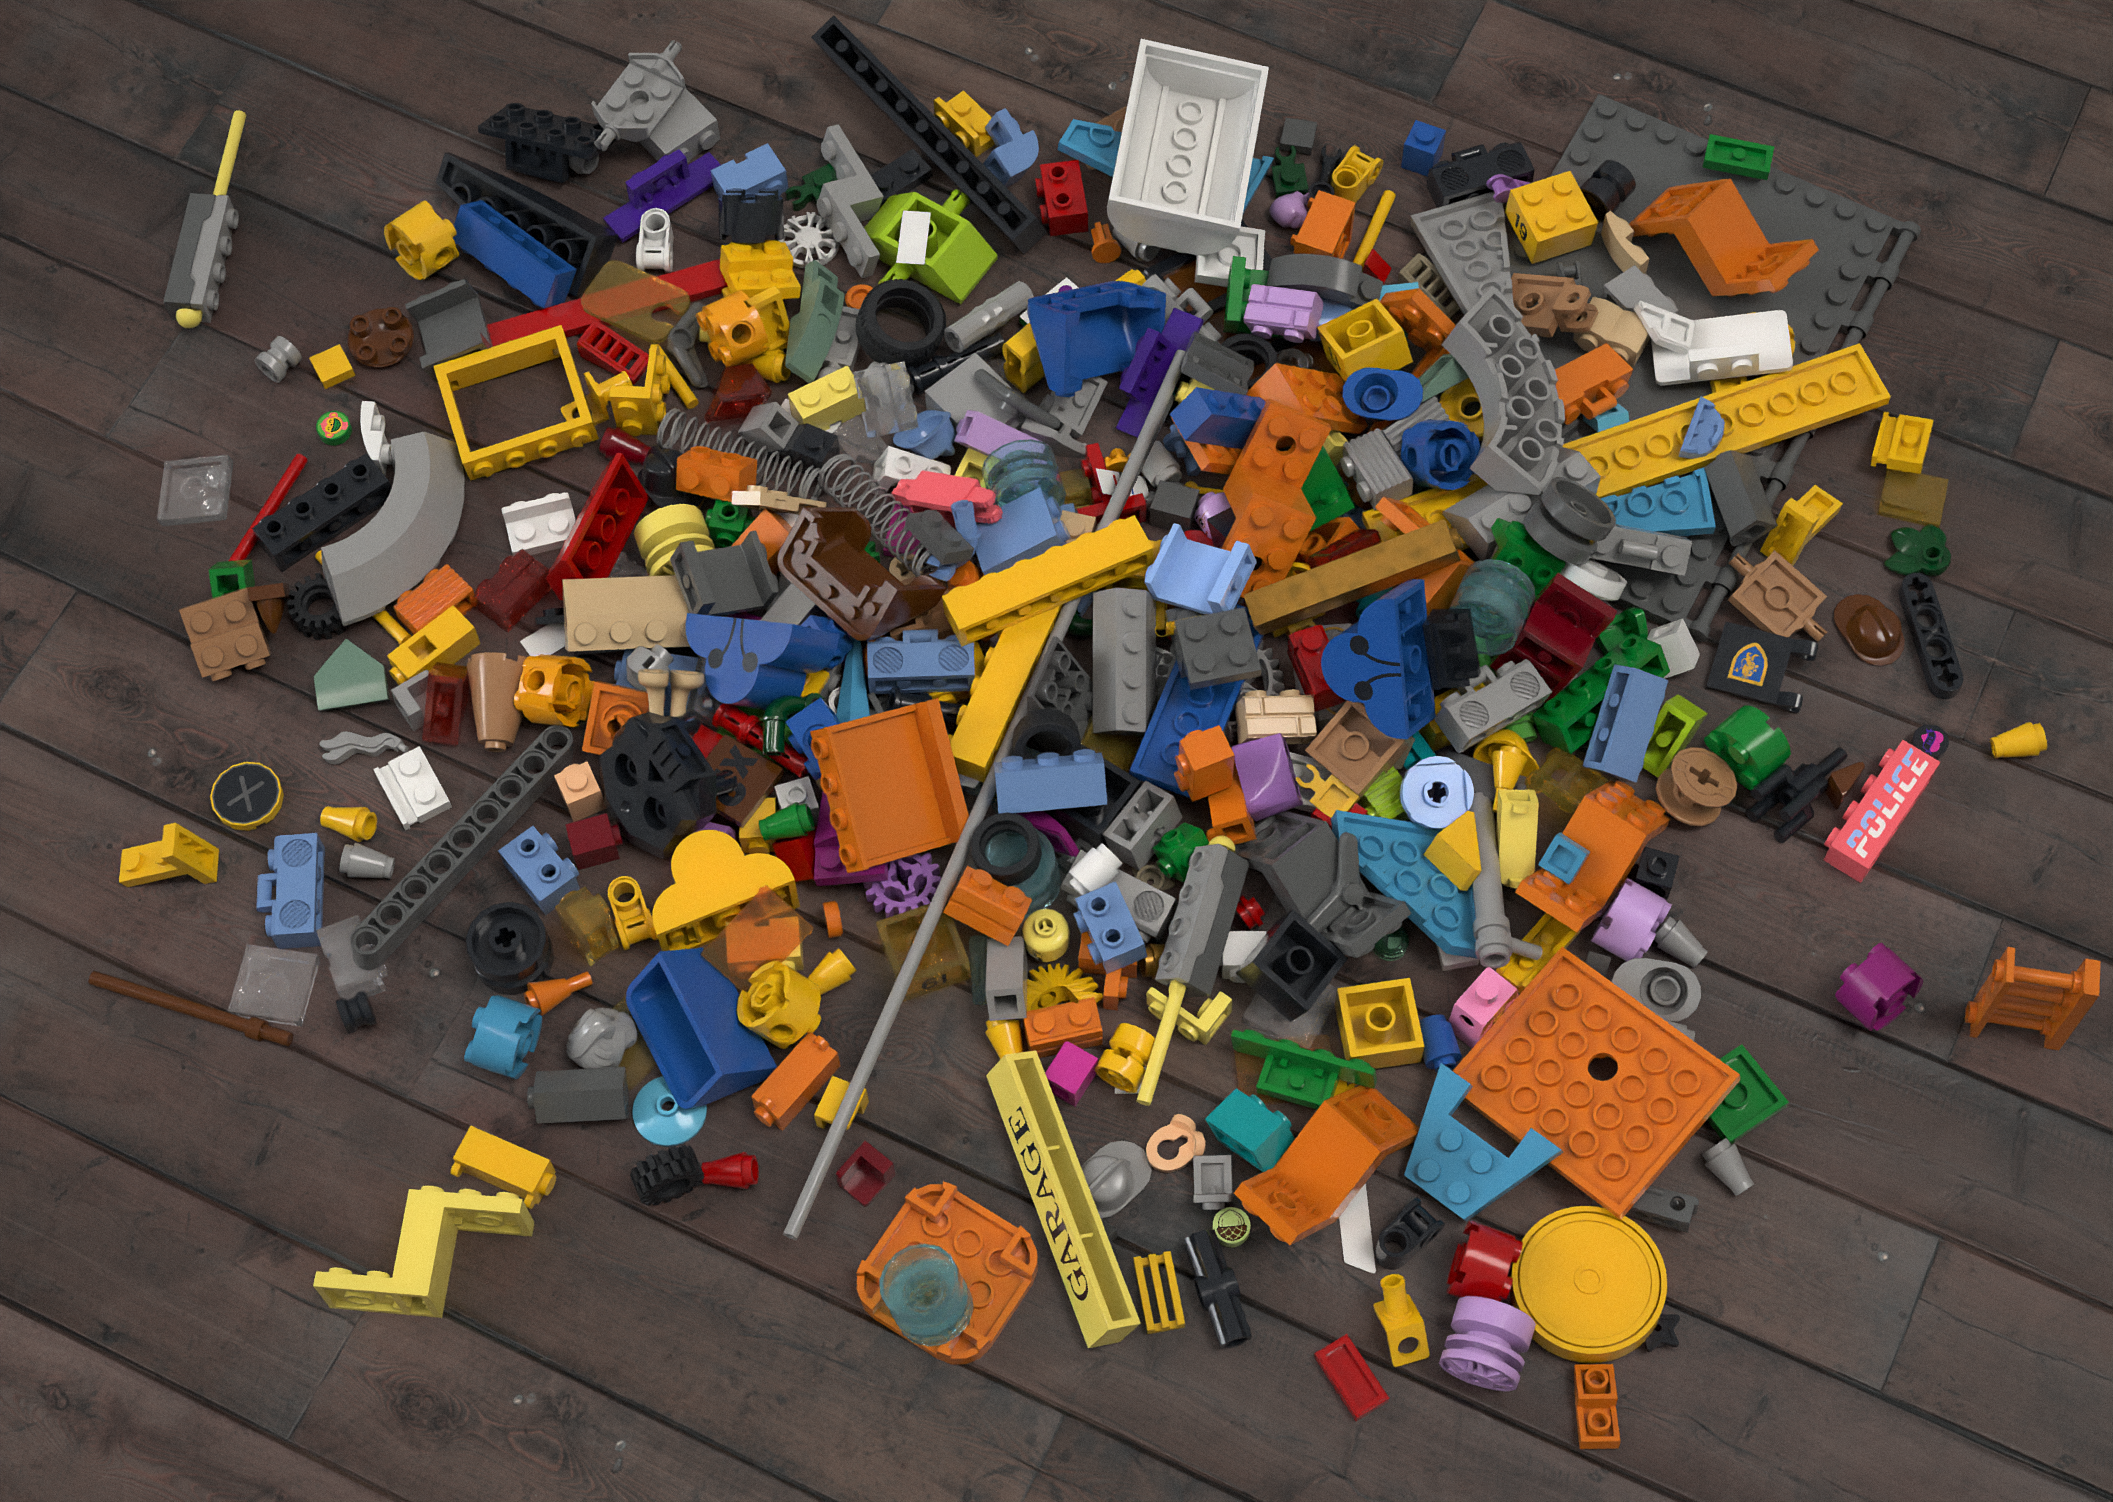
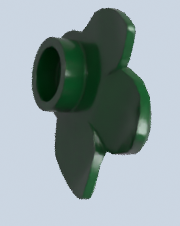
M1928 524L1921 532L1909 527L1898 528L1891 532V540L1898 552L1884 562V566L1889 570L1902 575L1922 572L1928 576H1938L1943 574L1949 567L1951 553L1945 547L1947 538L1940 528Z

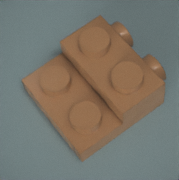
M248 587L179 609L202 678L210 675L212 681L232 675L231 668L244 664L246 670L264 665L266 663L264 657L270 656L271 651L253 602L249 601Z
M1347 701L1305 751L1361 798L1383 771L1387 773L1409 748V744L1405 739L1392 738L1380 732L1370 721L1364 703Z

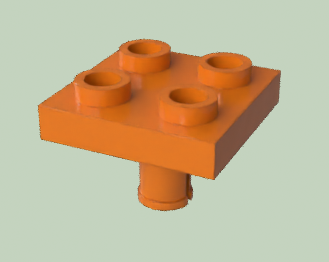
M595 681L582 751L601 755L613 746L612 742L615 734L629 718L649 712L647 691Z

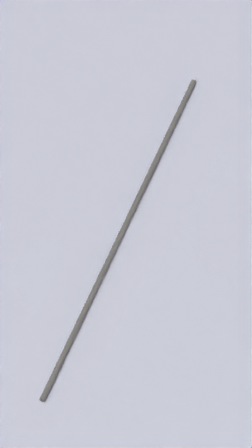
M1177 350L1096 531L1108 527L1110 523L1117 520L1181 375V367L1185 355L1183 350ZM1082 596L1063 604L783 1232V1235L789 1239L797 1240L971 849L970 843L973 833L983 821L995 795L994 762H1001L1002 758L1012 756L1014 728L1021 718L1028 715V692L1053 636L1058 637L1061 642L1063 641Z

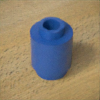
M1440 1014L1420 1020L1419 1023L1425 1046L1423 1058L1426 1067L1435 1069L1437 1073L1441 1063L1450 1070L1454 1069L1457 1066L1456 1062L1461 1059L1462 1055L1452 1024L1446 1020L1444 1015Z

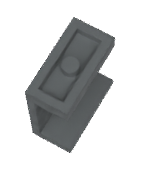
M465 278L452 282L446 287L430 294L421 295L416 300L405 304L408 312L417 320L423 339L426 355L419 357L422 369L435 383H438L434 370L435 365L493 347L479 295Z
M756 531L749 532L741 545L699 552L696 550L694 541L680 542L670 558L689 613L722 616L769 607L779 593L777 577L771 572L767 561L766 548L763 543H760Z

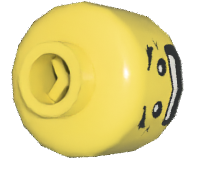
M1040 909L1030 914L1025 920L1022 929L1025 949L1029 956L1037 961L1050 962L1062 957L1068 949L1070 941V930L1064 916L1052 909Z

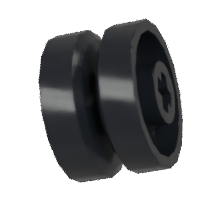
M514 902L494 904L481 911L470 924L466 936L467 953L483 984L493 991L506 995L522 994L528 991V983L543 981L550 973L554 961L553 945L539 915L528 906Z

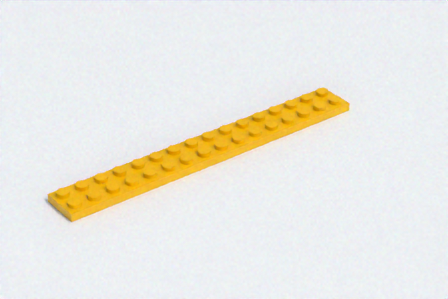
M1859 343L1794 365L1789 371L1771 373L1703 396V398L1714 403L1715 409L1725 422L1721 442L1714 451L1704 457L1694 459L1678 457L1700 398L1565 443L1563 447L1579 451L1601 476L1596 493L1599 498L1614 494L1618 497L1632 492L1634 488L1644 485L1648 487L1660 483L1664 479L1677 475L1680 476L1706 467L1722 452L1733 450L1744 454L1887 405L1891 396ZM1474 474L1468 479L1471 481L1461 488L1455 490L1433 488L1399 501L1408 503L1430 524L1445 519L1449 529H1453V526L1444 517L1443 511L1488 484L1477 474ZM1371 509L1362 513V521L1374 545L1405 534L1401 530L1395 532L1381 521L1383 514L1378 510ZM1460 536L1463 548L1460 550L1470 548Z

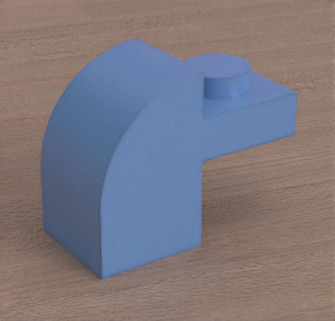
M1004 108L996 112L985 126L986 131L998 148L991 152L983 165L1007 188L1018 182L1035 162L1038 156L1039 144L1035 132L1032 130L1023 135L1017 121Z

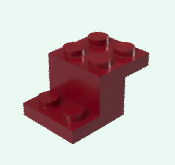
M1557 573L1523 610L1511 638L1493 657L1489 667L1497 671L1501 666L1510 661H1513L1516 665L1525 659L1529 660L1552 691L1545 700L1546 703L1554 698L1584 667L1595 639L1614 620L1617 610L1560 573Z

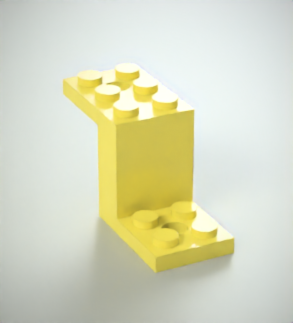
M422 1186L421 1190L409 1189L393 1277L390 1278L389 1274L381 1271H368L367 1275H355L348 1269L334 1267L330 1268L329 1272L316 1271L313 1287L329 1308L442 1318L458 1230L532 1237L534 1220L523 1199L509 1192H498L496 1196H485L481 1192L472 1189H460L458 1193L444 1192L442 1188L436 1186Z

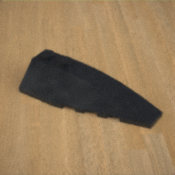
M445 152L436 183L459 205L480 200L484 201L577 270L569 293L576 297L581 296L609 265L619 236L617 233L526 185L450 152Z

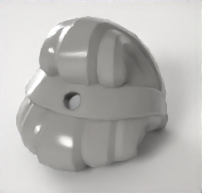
M602 1007L595 1010H587L577 1021L568 1036L566 1044L568 1057L584 1069L619 1067L625 1049L632 1047L637 1041L638 1033L635 1022L625 1012H618L611 1008Z

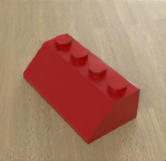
M616 453L602 471L569 536L564 541L559 555L549 570L546 580L559 600L563 601L562 579L609 577L649 499L623 453Z

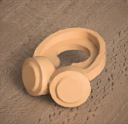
M1182 1114L1174 1115L1170 1125L1160 1128L1150 1137L1146 1147L1149 1164L1155 1170L1165 1173L1175 1172L1186 1167L1193 1160V1156L1203 1155L1206 1146L1203 1133L1196 1131V1124L1191 1118ZM1180 1137L1187 1138V1143L1179 1147V1153L1174 1159L1166 1160L1159 1156L1157 1147L1161 1142L1165 1140L1174 1142Z

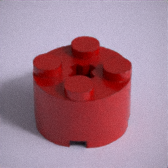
M1470 1220L1463 1231V1234L1469 1235L1467 1243L1463 1242L1462 1245H1457L1447 1278V1284L1450 1287L1446 1290V1293L1458 1298L1478 1296L1501 1302V1299L1506 1300L1513 1282V1278L1507 1275L1511 1263L1516 1264L1520 1257L1523 1242L1516 1240L1514 1235Z

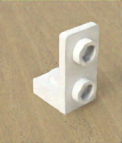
M888 446L874 463L872 479L877 480L880 486L888 490L891 486H896L901 479H916L922 470L950 475L951 466ZM875 482L871 483L870 489L877 487ZM882 489L879 490V496L885 494Z

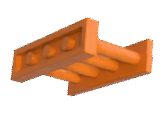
M2007 947L2001 958L1995 959L1992 972L1974 1000L1967 1003L1965 1023H1970V1037L1977 1038L1987 1022L2039 1030L2041 1035H2045V1049L2059 1051L2099 997L2101 961L2084 959L2077 971L2066 974L2014 966L2015 948Z

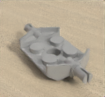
M671 40L664 52L660 54L629 53V65L597 106L596 102L592 101L593 113L600 126L604 129L594 142L599 150L606 151L614 138L617 140L622 138L633 142L647 139L686 88L684 77L673 63V60L683 49L679 42L675 43V40ZM643 98L648 100L646 104L639 106L632 104L637 99Z

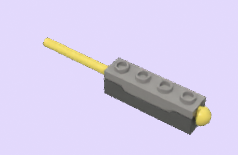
M240 110L234 111L213 195L190 193L163 301L171 320H176L184 328H195L200 322L210 323L213 310H217L219 306L218 289L220 283H223L225 280L226 268L224 264L226 256H229L232 252L231 235L233 229L237 228L239 221L238 211L233 208L227 191L246 120V113Z
M1216 836L1208 845L1195 847L1194 853L1189 860L1184 886L1179 893V902L1174 919L1169 926V935L1164 952L1159 959V968L1155 978L1156 981L1168 987L1169 996L1136 1100L1142 1105H1151L1183 998L1211 996L1250 862L1235 854V845L1226 836Z

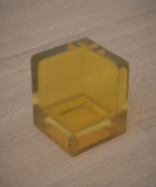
M1056 461L1048 462L1049 480L1053 496L1058 504L1074 503L1075 509L1090 506L1091 488L1088 477L1083 476L1082 469L1058 473Z

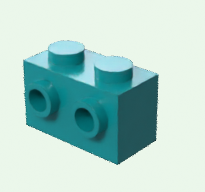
M1237 1088L1205 1118L1220 1143L1262 1172L1273 1168L1295 1140L1290 1131L1292 1124L1283 1113L1278 1110L1272 1113L1256 1095L1251 1094L1247 1096Z

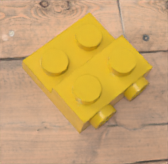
M765 240L763 243L756 244L731 242L728 245H721L720 270L731 293L741 290L751 298L775 286L781 292L782 299L800 298L801 286L793 272V256L785 242Z

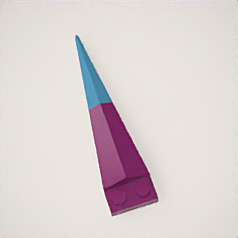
M850 636V640L854 647L846 656L836 713L840 723L870 716L861 641L854 639L852 636ZM823 792L814 840V881L817 886L888 880L889 862L869 867V869L864 871L847 873L845 865L840 860V844L836 830L830 822L831 810L827 795Z

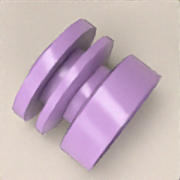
M1478 1296L1459 1298L1451 1322V1328L1457 1334L1447 1336L1444 1345L1446 1350L1442 1352L1439 1365L1452 1376L1482 1388L1496 1391L1516 1390L1521 1377L1518 1372L1522 1371L1525 1363L1519 1354L1528 1351L1536 1323L1523 1311L1493 1299Z

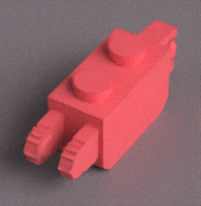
M922 470L916 479H901L897 487L891 492L895 497V501H900L904 506L910 507L913 513L937 510L954 529L956 527L951 505L960 500L973 502L976 522L993 524L1002 519L1003 512L1001 507L996 504L993 505L996 498L993 490L981 487L978 479Z

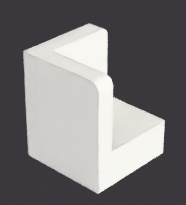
M1683 618L1651 629L1647 639L1661 645L1670 669V673L1664 679L1695 668L1700 653Z

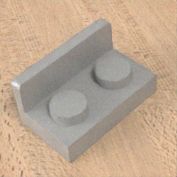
M1099 376L1082 380V389L1075 392V396L1059 397L1055 395V391H1052L1050 395L1047 394L1043 398L1039 407L1060 420L1059 429L1064 424H1067L1072 429L1070 436L1078 439L1082 436L1108 382Z

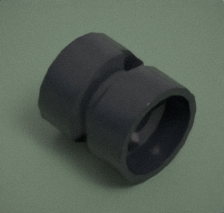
M1605 160L1593 172L1591 178L1581 185L1580 189L1597 221L1604 222L1605 214L1609 211L1614 213L1619 208L1620 202H1624L1634 192L1636 182L1631 172L1624 165L1617 161Z

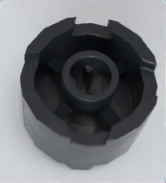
M741 188L726 189V193L718 198L719 239L726 240V237L729 235L732 236V242L763 243L767 235H775V240L777 241L784 239L783 198L778 196V189H759L757 194H746V189Z

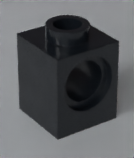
M1645 847L1637 865L1634 882L1667 901L1680 856Z

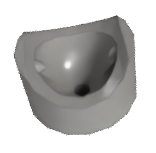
M657 644L651 651L643 646H638L626 659L627 681L635 689L647 691L645 686L641 685L638 681V670L663 669L669 672L670 682L671 671L668 666L673 662V657L665 648Z

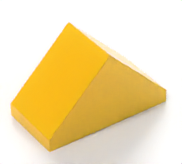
M1472 811L1465 812L1439 832L1423 854L1462 891H1467L1481 872L1475 814Z

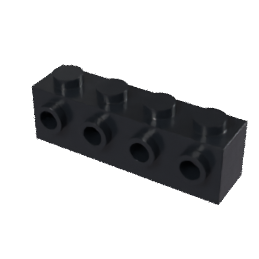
M365 453L358 459L349 461L343 469L329 478L320 480L314 488L303 495L291 499L282 509L261 519L252 530L259 545L279 570L284 572L382 507L390 494L391 485L385 475Z

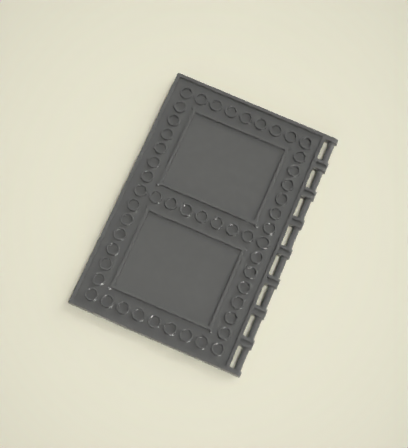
M1598 94L1550 177L1571 171L1580 188L1587 179L1591 178L1593 172L1605 160L1621 163L1635 178L1636 188L1624 202H1620L1619 208L1614 214L1619 218H1623L1628 223L1634 220L1669 187L1731 178L1769 244L1813 239L1819 249L1809 259V265L1803 270L1794 273L1788 279L1787 286L1778 292L1770 293V291L1758 292L1754 295L1746 293L1737 294L1733 297H1728L1727 295L1712 297L1675 234L1659 233L1652 237H1648V235L1633 237L1631 243L1642 248L1650 258L1646 274L1651 277L1654 285L1664 296H1668L1674 301L1678 309L1677 315L1691 320L1752 312L1783 310L1787 314L1788 324L1793 329L1795 335V350L1792 356L1793 366L1827 355L1839 331L1847 335L1840 350L1856 345L1860 339L1866 337L1874 322L1873 315L1886 290L1892 288L1900 272L1898 268L1911 243L1916 241L1921 233V228L1918 224L1912 221H1899L1773 167H1770L1767 180L1702 168L1707 139ZM1598 222L1592 245L1531 264L1517 235H1515L1508 247L1511 277L1513 273L1556 276L1557 262L1568 265L1579 260L1583 286L1589 288L1591 293L1587 303H1590L1593 297L1601 298L1604 285L1623 272L1614 262L1603 242L1601 235L1603 222ZM1889 236L1898 237L1899 239L1887 262H1878L1877 259ZM1865 283L1872 285L1873 288L1861 311L1855 312L1851 310ZM1536 302L1533 306H1530V307H1527V308H1532V307L1536 306V305L1538 304V302ZM1559 325L1553 337L1538 336L1540 350L1545 360L1551 361L1554 369L1588 353V351L1583 350L1573 340L1574 333L1561 332ZM1650 338L1635 366L1632 367L1634 370L1628 381L1629 388L1616 400L1618 404L1628 411L1630 422L1700 398V396L1712 394L1709 380L1665 386L1658 385L1655 380ZM1768 374L1751 375L1746 377L1747 381H1750ZM1444 391L1435 395V397H1437L1438 402H1440L1441 395L1444 393ZM1475 401L1468 403L1464 408V414L1467 416L1477 414L1481 404ZM1580 413L1577 417V420L1581 422L1578 430L1564 440V444L1598 432L1583 421V414ZM1817 429L1794 436L1781 462L1775 463L1771 461L1781 441L1744 453L1751 456L1761 484L1767 486L1765 494L1771 508L1780 491L1786 489L1794 474L1793 467L1807 440L1813 438ZM1694 471L1680 475L1679 478L1691 475ZM1662 481V482H1660V483H1657V484H1654V485H1651V486H1655V485L1664 483V481ZM1413 482L1412 495L1433 488L1420 487ZM1708 482L1716 528L1714 534L1682 536L1692 541L1685 576L1593 559L1617 572L1627 581L1620 598L1611 602L1627 609L1633 607L1640 608L1644 611L1646 618L1661 625L1683 618L1692 638L1700 642L1706 641L1711 632L1709 626L1723 599L1731 594L1739 579L1738 571L1728 563L1738 553L1745 559L1752 544L1759 540L1757 539L1752 543L1744 542L1736 546L1725 567L1715 565L1730 535L1710 482ZM1703 587L1711 590L1712 592L1698 619L1694 621L1687 619Z

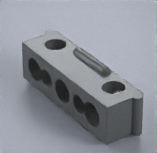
M1650 1185L1627 1212L1626 1216L1688 1233L1692 1215L1698 1211L1699 1200L1693 1196ZM1592 1199L1591 1206L1604 1208Z

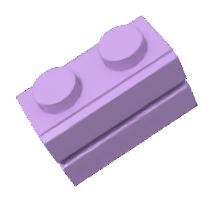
M1256 284L1251 286L1244 323L1252 331L1253 335L1264 339H1270L1272 334L1282 335L1284 339L1295 343H1302L1304 338L1313 340L1316 338L1317 327L1319 326L1324 306L1317 292Z

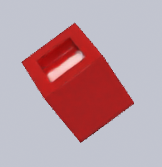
M1372 249L1364 264L1363 273L1383 281L1384 284L1392 268Z

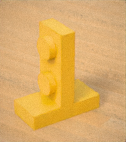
M773 286L744 301L747 307L754 305L762 320L768 337V343L763 345L769 347L768 350H783L787 348L790 323L781 292ZM729 287L722 289L724 297L732 294Z
M1816 485L1798 501L1790 498L1784 504L1776 519L1778 526L1770 531L1760 552L1769 557L1775 550L1793 566L1804 546L1839 513L1843 503Z
M177 823L164 825L162 841L122 850L119 883L126 887H132L185 874L190 875L203 884L217 882L219 849Z

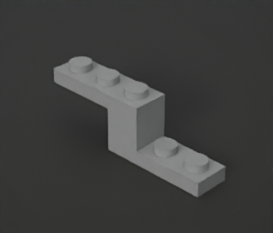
M839 124L829 126L821 143V152L824 159L829 161L836 171L838 180L823 184L819 199L817 200V209L821 217L825 218L832 229L835 240L840 242L845 250L849 263L856 268L861 278H865L874 274L880 253L860 222L873 218L880 208L883 195Z

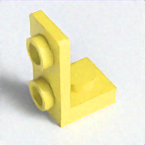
M1150 987L1146 993L1148 1009L1155 1017L1161 1020L1168 997L1155 988ZM1220 991L1214 1000L1208 998L1203 1003L1197 1013V1017L1181 1007L1176 1021L1179 1032L1193 1042L1199 1040L1206 1045L1231 1014L1232 999Z

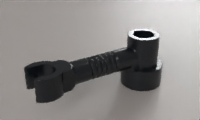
M1326 145L1321 149L1320 163L1322 168L1319 181L1309 187L1307 202L1310 197L1315 199L1318 190L1334 195L1335 192L1331 186L1333 171L1341 163L1342 150L1340 148L1335 157H1329L1325 154Z

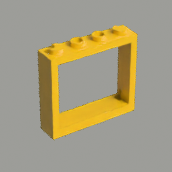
M562 325L434 366L462 464L470 481L483 476L489 477L493 473L508 468H518L527 462L542 457H552L558 452L573 447H582L585 443L599 439ZM561 357L580 417L471 452L453 391Z

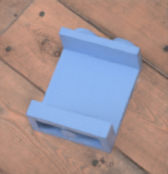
M1174 523L1169 534L1165 535L1161 541L1160 552L1157 558L1147 568L1144 582L1154 600L1202 614H1212L1235 608L1257 561L1250 545L1247 543L1236 541L1230 552L1188 540L1181 526Z

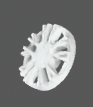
M806 212L807 215L796 218L792 216V219H788L787 224L784 225V239L778 240L779 242H785L788 249H792L790 253L793 256V265L799 268H805V265L813 260L812 255L815 253L818 256L816 261L821 265H825L835 257L839 249L840 242L835 240L829 224L825 218L816 215L815 212H812V214ZM808 222V224L804 227L799 225ZM814 222L817 223L815 228L812 227ZM824 226L829 229L826 231H820ZM786 236L794 238L790 241H784ZM822 246L832 248L828 254L821 250ZM800 252L806 255L805 261L796 259Z

